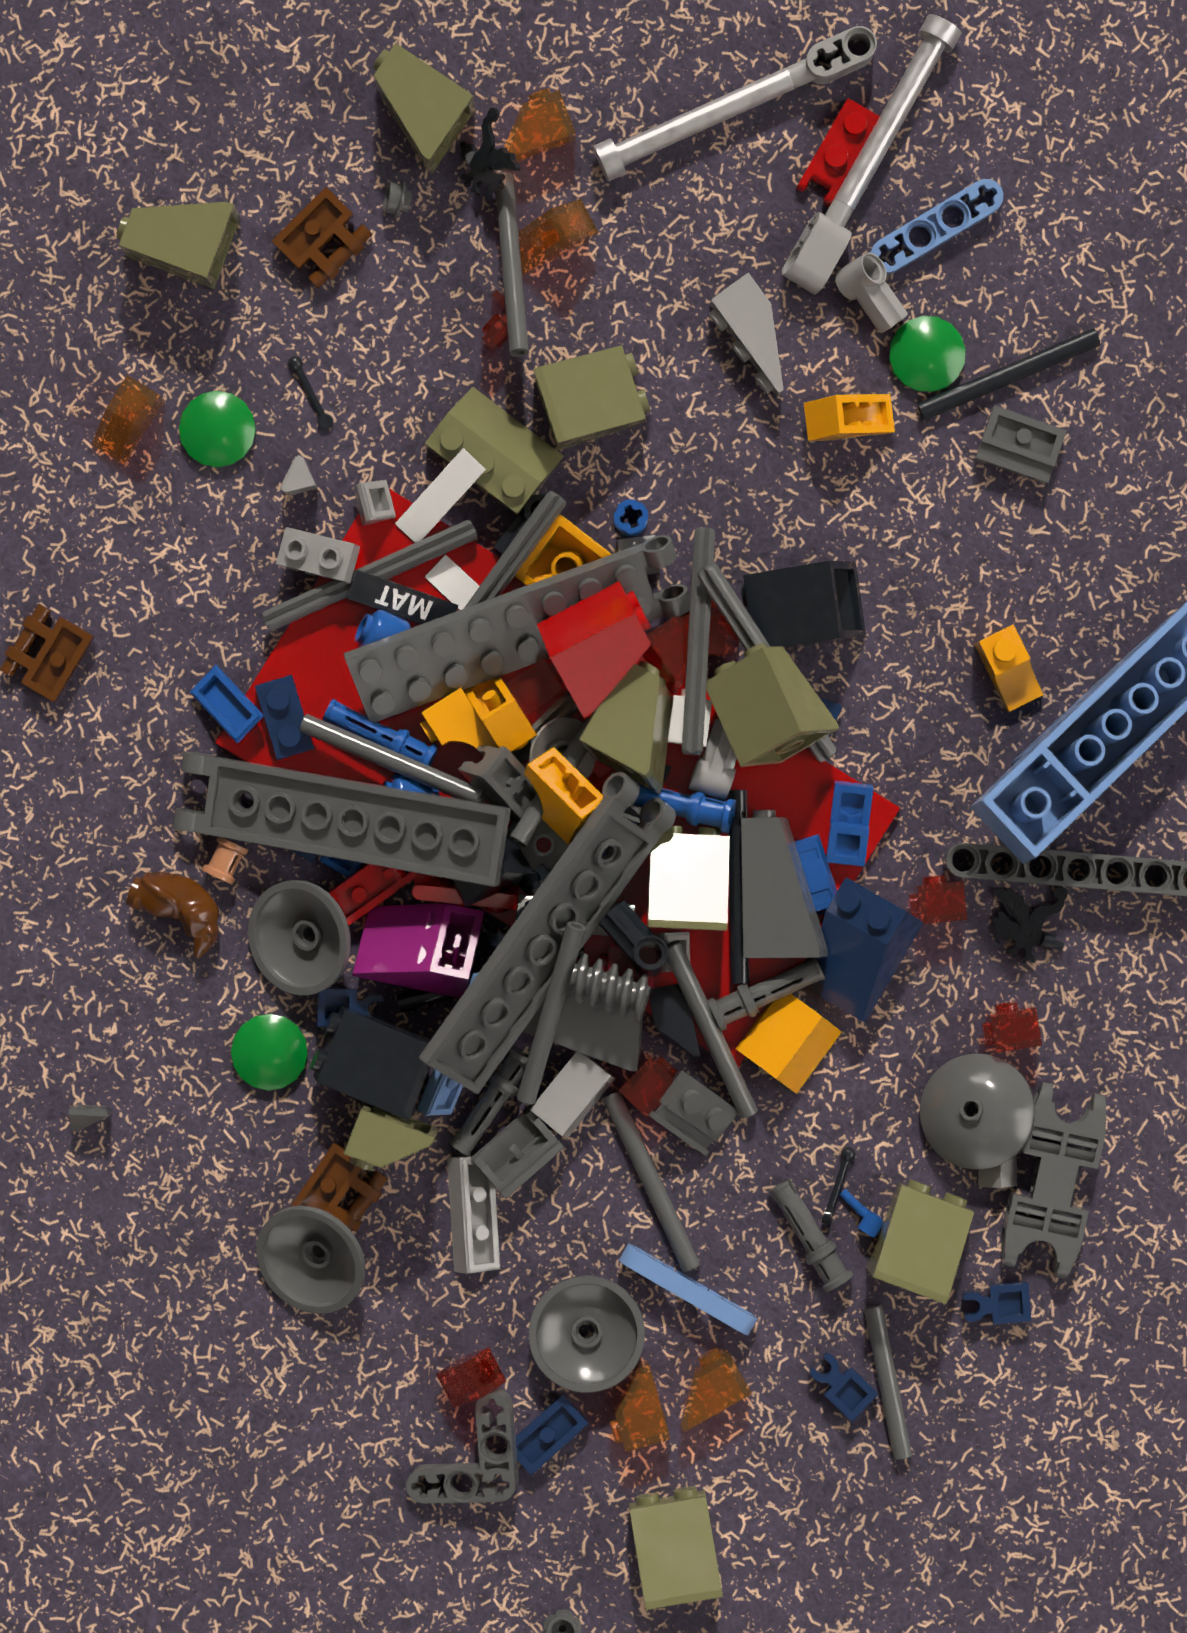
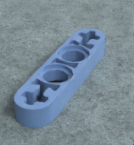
M982 179L973 183L880 239L873 245L870 253H874L879 257L881 255L880 248L884 247L887 251L895 249L900 244L895 238L901 236L904 248L912 255L906 258L903 250L893 258L894 265L889 266L887 262H883L887 275L899 271L995 213L1003 201L1001 186L991 179ZM983 188L985 192L992 190L995 194L991 200L993 206L988 207L986 203L979 204L972 210L977 216L971 218L969 207L961 199L967 197L969 204L980 195L978 189ZM949 207L959 209L963 215L962 224L955 228L946 226L942 220V212ZM915 227L927 229L930 234L929 244L925 247L914 246L909 240V232Z
M630 1243L627 1244L619 1258V1261L628 1268L745 1335L750 1334L758 1320L749 1311L711 1289L707 1291L708 1288L678 1270L674 1272L675 1269Z

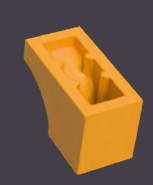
M890 394L833 395L804 403L808 441L839 440L895 432Z
M1014 624L974 643L1007 712L1044 695L1030 663L1031 658Z
M459 688L421 712L426 720L420 723L432 743L439 740L443 746L450 742H461L471 745L476 749L483 745L499 748L462 688Z
M553 747L527 764L523 774L531 782L541 800L543 807L542 819L569 845L604 796Z

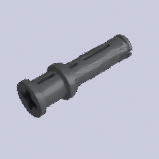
M812 958L749 988L747 984L744 986L741 984L737 986V991L715 1000L712 997L707 1001L720 1030L724 1031L727 1029V1024L747 1015L751 1018L757 1016L756 1013H759L758 1008L820 980H825V977L816 958Z
M514 1045L508 1051L509 1055L497 1072H493L488 1080L490 1085L472 1109L453 1139L449 1141L455 1149L466 1156H470L471 1151L486 1129L491 1125L509 1097L513 1098L518 1094V1087L521 1084L529 1055Z
M789 1178L769 1190L807 1252L805 1260L808 1265L813 1264L824 1283L822 1288L825 1293L851 1279L854 1276L852 1270L845 1268L835 1251L837 1248L835 1242L825 1238L804 1201L796 1191L791 1179Z

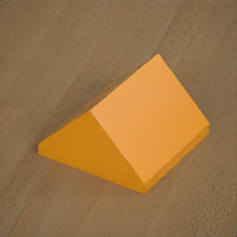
M559 514L515 577L525 585H530L609 556L611 553Z
M790 994L767 1005L736 1047V1050L797 1094L842 1032L823 1016Z

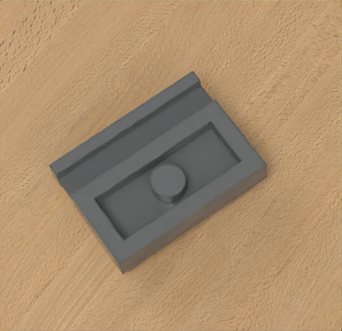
M994 405L974 460L1047 485L1067 430Z
M682 1070L659 1100L662 1104L656 1112L651 1111L649 1116L706 1156L709 1153L707 1150L713 1140L715 1142L718 1141L738 1112L735 1107Z

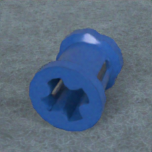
M634 499L624 500L618 505L614 513V526L624 536L632 537L639 535L647 526L648 511L646 507ZM630 508L633 514H641V517L637 519V526L631 528L629 523L622 524L620 519L624 518L626 509Z

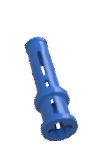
M332 699L322 719L325 722L428 766H431L439 749V746L436 744L429 746L411 737L410 731L406 729H399L397 732L379 722L369 721L366 715L337 702L335 699ZM348 720H351V721H353V722H355V723H357V724H359V725H361V726H363V727H365V728H367V729H369V730H371V731H373V732H375V733H372V732H370V731H368V730H366V729H364V728H362V727H360V726H358V725H356V724H354V723H352V722H350V721H348Z
M638 783L639 794L632 805L642 808L648 800L660 798L674 808L676 816L686 818V822H689L690 825L697 826L698 823L721 828L723 833L728 834L730 832L736 811V800L729 799L725 802L705 797V794L699 791L688 795L663 788L657 794Z

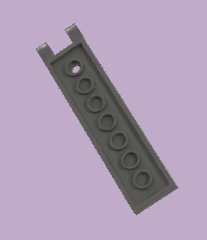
M667 535L652 537L644 543L343 653L369 721L378 722L448 696L459 688L464 690L550 658L537 624L620 581L626 594L632 590L634 591L648 621L662 616L678 617L690 611V594L687 586L674 584L653 594L645 571L647 567L654 569L666 567L676 560L677 554L671 537Z
M183 751L181 771L210 776L205 812L175 808L172 827L174 829L488 886H499L511 808L216 757L205 753ZM245 794H249L253 799V804L249 809L244 808L241 804V799Z
M616 772L606 780L602 791L604 797L419 1056L424 1063L476 1094L483 1088L545 1001L567 922H578L586 927L580 947L581 950L599 925V921L609 911L663 833L668 831L675 821L676 812L674 808L660 798H652L643 805L639 814L641 823L638 826L622 815L624 811L638 797L639 785L623 772ZM610 846L608 854L601 857L603 851Z

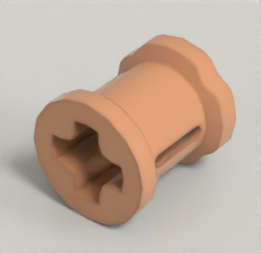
M218 837L216 840L218 846L209 864L204 865L202 871L233 885L235 881L233 875L242 856L247 855L249 849L224 837Z

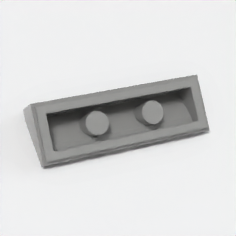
M473 1155L447 1157L454 1271L465 1274L501 1269L495 1186L471 1160Z

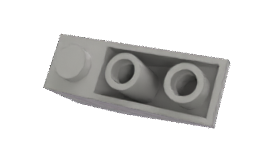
M748 272L711 299L710 306L713 310L708 314L721 332L727 328L735 339L731 346L742 362L745 363L750 360L758 372L754 375V378L766 394L772 391L776 397L782 395L784 388L772 306Z

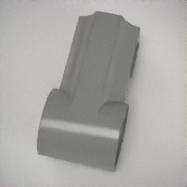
M867 252L839 269L835 280L843 296L850 300H857L879 333H883L901 321L908 313L885 281L887 271L883 261L874 253Z
M719 719L714 721L702 757L699 756L688 789L695 792H703L706 796L725 801L735 776L736 769H734L737 757Z

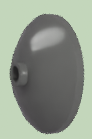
M289 880L267 889L258 898L252 909L248 926L250 949L258 968L273 985L290 994L312 995L331 987L341 977L350 955V931L343 911L328 892L311 882ZM311 928L314 930L315 937L311 933Z
M967 1054L948 1061L931 1076L921 1097L920 1121L930 1146L946 1161L967 1169H989L1000 1166L1012 1159L1027 1143L1035 1121V1102L1029 1084L1014 1066L992 1055ZM975 1102L978 1105V1113L973 1117H969L966 1113V1108L968 1104Z
M310 1206L288 1207L274 1214L264 1224L259 1233L256 1255L260 1271L269 1287L291 1306L310 1313H332L346 1307L361 1290L365 1279V1260L362 1249L349 1228L330 1213Z
M581 1275L557 1283L540 1298L534 1308L529 1324L530 1349L538 1367L557 1385L576 1392H597L615 1386L632 1372L640 1359L644 1347L645 1327L638 1305L624 1288L603 1277ZM587 1323L593 1326L594 1333L590 1337H584L580 1334L579 1329L583 1324Z

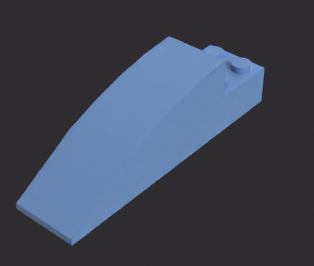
M1187 602L1128 653L1011 762L1013 766L970 806L1023 864L1036 858L1187 711Z

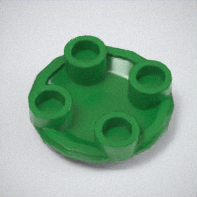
M921 316L907 321L897 330L890 344L889 360L892 372L904 385L916 391L934 392L947 388L958 378L965 364V346L960 333L951 323L939 317Z
M213 391L203 393L190 401L181 415L179 433L181 443L189 456L202 465L222 468L234 464L246 455L253 445L256 426L253 414L244 401L231 393Z
M274 1014L258 1015L244 1023L234 1036L231 1048L233 1066L240 1078L254 1088L267 1091L281 1089L294 1082L305 1068L308 1055L306 1037L299 1027L286 1017Z

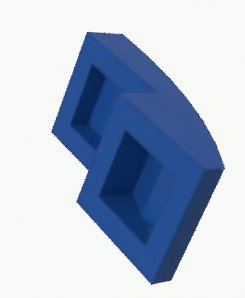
M834 781L826 862L865 866L873 785Z

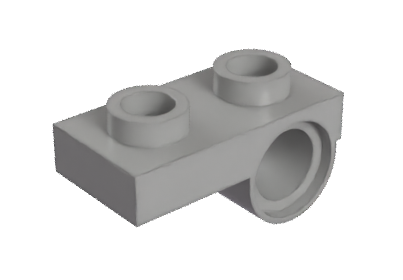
M286 527L276 564L294 571H304L305 574L321 576L350 584L360 546Z

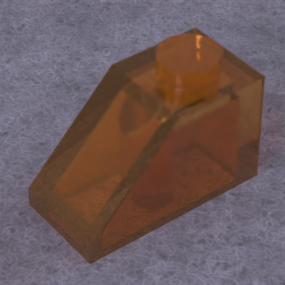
M549 88L539 90L529 95V101L523 103L504 145V148H507L509 153L515 154L517 162L576 140V132L560 90L552 93Z
M582 199L551 208L519 231L522 276L577 249L598 234Z
M126 375L108 404L91 445L125 466L165 400L158 393Z
M714 1348L698 1358L700 1364L693 1369L680 1417L681 1427L684 1432L752 1394L748 1383L728 1348L722 1352L718 1348Z
M648 1360L640 1362L615 1408L616 1420L610 1421L616 1444L623 1442L626 1452L671 1439Z

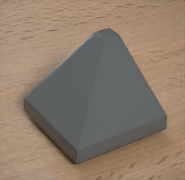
M81 1104L71 1106L68 1110L71 1131H80L112 1114V1108L110 1106Z

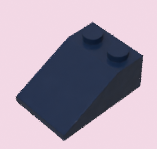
M845 878L827 908L821 925L828 948V956L816 958L825 980H820L805 988L865 1023L922 927L923 922L895 904Z

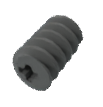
M583 954L574 966L564 999H567L572 991L575 990L576 1003L581 1004L590 995L591 1008L596 1009L605 1000L606 1013L611 1014L616 1006L619 1005L620 1017L626 1018L634 1010L635 1022L640 1023L650 996L651 987L648 986V976L645 973L641 975L637 982H634L632 969L628 968L624 975L619 977L618 964L614 963L607 972H604L602 959H598L592 967H589L588 955Z

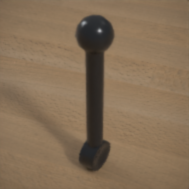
M298 356L291 357L288 360V367L296 372L319 417V427L325 430L331 428L333 419L330 415L325 414L302 369V359Z
M844 1147L841 1151L842 1162L822 1218V1223L829 1225L832 1220L849 1162L854 1160L856 1156L855 1150L852 1147Z

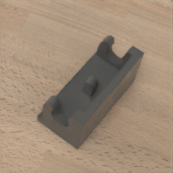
M488 745L478 747L477 750L484 758L478 763L464 761L458 770L472 785L484 789L483 797L490 805L511 808L509 820L519 823L537 795L535 788L523 774L525 771L524 766L504 746L500 748Z
M528 1107L473 1155L471 1160L505 1198H508L564 1149V1146Z

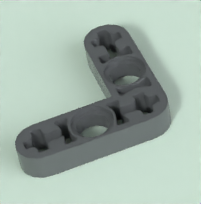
M490 1388L481 1395L476 1403L475 1414L479 1463L419 1465L412 1471L406 1481V1490L411 1499L424 1504L503 1502L512 1497L518 1487L519 1474L513 1402L506 1391L500 1388ZM491 1399H495L496 1405L503 1406V1409L497 1415V1425L486 1428L494 1420L492 1409L485 1406L489 1404ZM494 1435L502 1437L507 1443V1451L503 1454L491 1452L487 1445V1439ZM442 1474L445 1475L444 1485L434 1484L428 1492H424L422 1485H416L422 1476H426V1481L429 1483H439L443 1477ZM456 1474L467 1475L472 1481V1489L469 1492L456 1490L452 1482L453 1476ZM480 1474H483L482 1482L493 1481L497 1474L501 1475L503 1481H509L504 1490H499V1486L496 1483H486L482 1489L483 1492L479 1491L481 1486Z

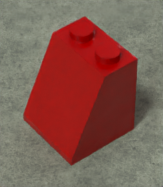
M620 581L537 624L548 654L584 719L592 715L651 645L645 632L651 628V625L643 612L644 610L634 591L632 590L626 594Z

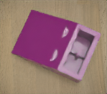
M447 903L376 906L367 914L352 976L461 998L471 981L482 934L484 911Z

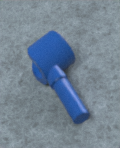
M845 1189L839 1196L857 1214L863 1217L857 1228L871 1237H876L883 1226L882 1218L868 1210Z

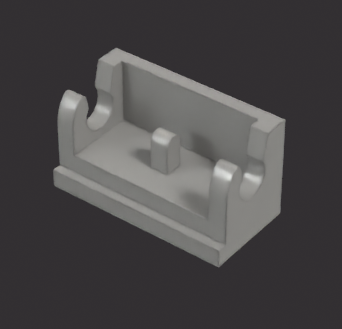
M576 1052L530 1110L561 1136L568 1138L616 1078L588 1055Z

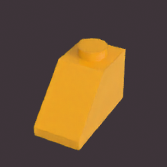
M500 676L463 690L499 748L504 746L510 752L517 751L526 746L529 740L537 735Z

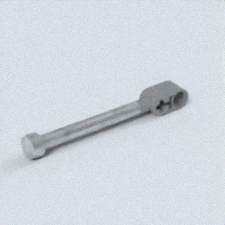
M934 14L927 16L918 32L923 41L826 214L824 215L821 212L814 214L782 269L784 277L813 295H816L826 284L848 245L852 232L844 227L943 50L951 52L962 34L958 27L940 16Z
M864 26L852 27L815 44L809 50L807 58L620 143L614 144L610 138L594 145L593 150L608 182L626 174L625 165L811 81L817 84H827L865 67L870 63L877 46L876 37L870 29ZM852 40H861L867 45L868 52L861 56L854 55L849 51L848 43ZM837 47H839L840 57L830 62L828 70L825 71L823 66H815L818 56L827 61L836 56Z

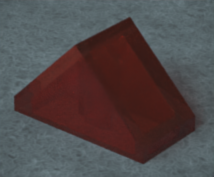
M690 611L681 616L673 617L648 633L647 636L651 645L642 655L647 663L661 672L659 676L667 682L665 686L669 692L674 694L681 687L685 677Z

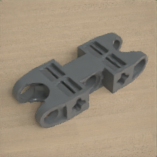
M1041 1082L1034 1095V1126L1027 1143L1020 1150L1024 1154L1037 1156L1033 1171L1037 1176L1032 1177L1028 1195L1009 1192L1002 1224L1001 1260L1003 1266L1014 1268L1018 1254H1023L1025 1247L1034 1241H1045L1054 1249V1258H1056L1054 1277L1066 1279L1081 1249L1089 1214L1087 1209L1071 1205L1079 1165L1094 1169L1099 1167L1106 1135V1100L1104 1095L1093 1093L1089 1107L1086 1108L1084 1115L1075 1122L1066 1123L1057 1116L1055 1103L1051 1102L1053 1084ZM1032 1135L1059 1141V1143L1032 1138ZM1067 1143L1089 1147L1091 1150L1069 1146ZM1016 1211L1042 1216L1043 1218L1016 1213ZM1051 1219H1056V1220H1060V1221H1065V1222H1069V1223H1074L1075 1225H1071V1224H1067V1223H1062V1222H1057V1221H1053V1220H1051Z

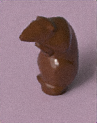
M146 872L142 878L137 876L134 878L126 905L136 910H143L155 917H173L176 920H180L186 935L193 937L194 957L200 959L215 943L219 934V908L210 894L194 880L172 873Z

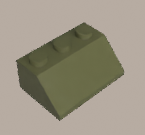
M474 387L447 413L425 442L426 448L447 464L464 448L486 469L473 484L516 517L523 510L527 501L536 495L564 458L560 452Z
M365 1103L360 1110L344 1154L351 1156V1164L372 1171L374 1166L382 1168L431 1146L439 1128L411 1117L407 1120Z

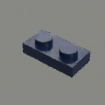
M293 675L256 685L255 689L277 760L315 749L312 737L299 731L305 714Z
M562 1393L516 1434L517 1460L532 1475L585 1428L589 1421Z

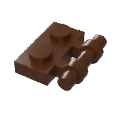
M325 187L272 240V243L299 270L311 260L318 268L308 279L319 289L328 279L332 281L340 273L338 269L353 254L357 256L364 249L363 244L373 234L363 224L351 234L344 226L354 217L353 213ZM336 236L342 244L326 258L320 250Z
M38 603L32 615H27L22 625L25 627L13 646L9 645L4 655L7 657L0 670L13 677L19 665L24 666L28 671L21 683L56 703L95 636L61 616L53 629H51L44 623L52 611ZM37 635H40L46 641L34 659L27 652Z
M334 1141L290 1207L310 1206L321 1209L343 1222L351 1232H357L363 1223L361 1218L371 1203H377L383 1194L380 1190L388 1178L375 1170L368 1182L364 1181L358 1176L363 1168L351 1164V1156L344 1154L346 1149ZM351 1187L360 1194L349 1210H346L338 1204Z

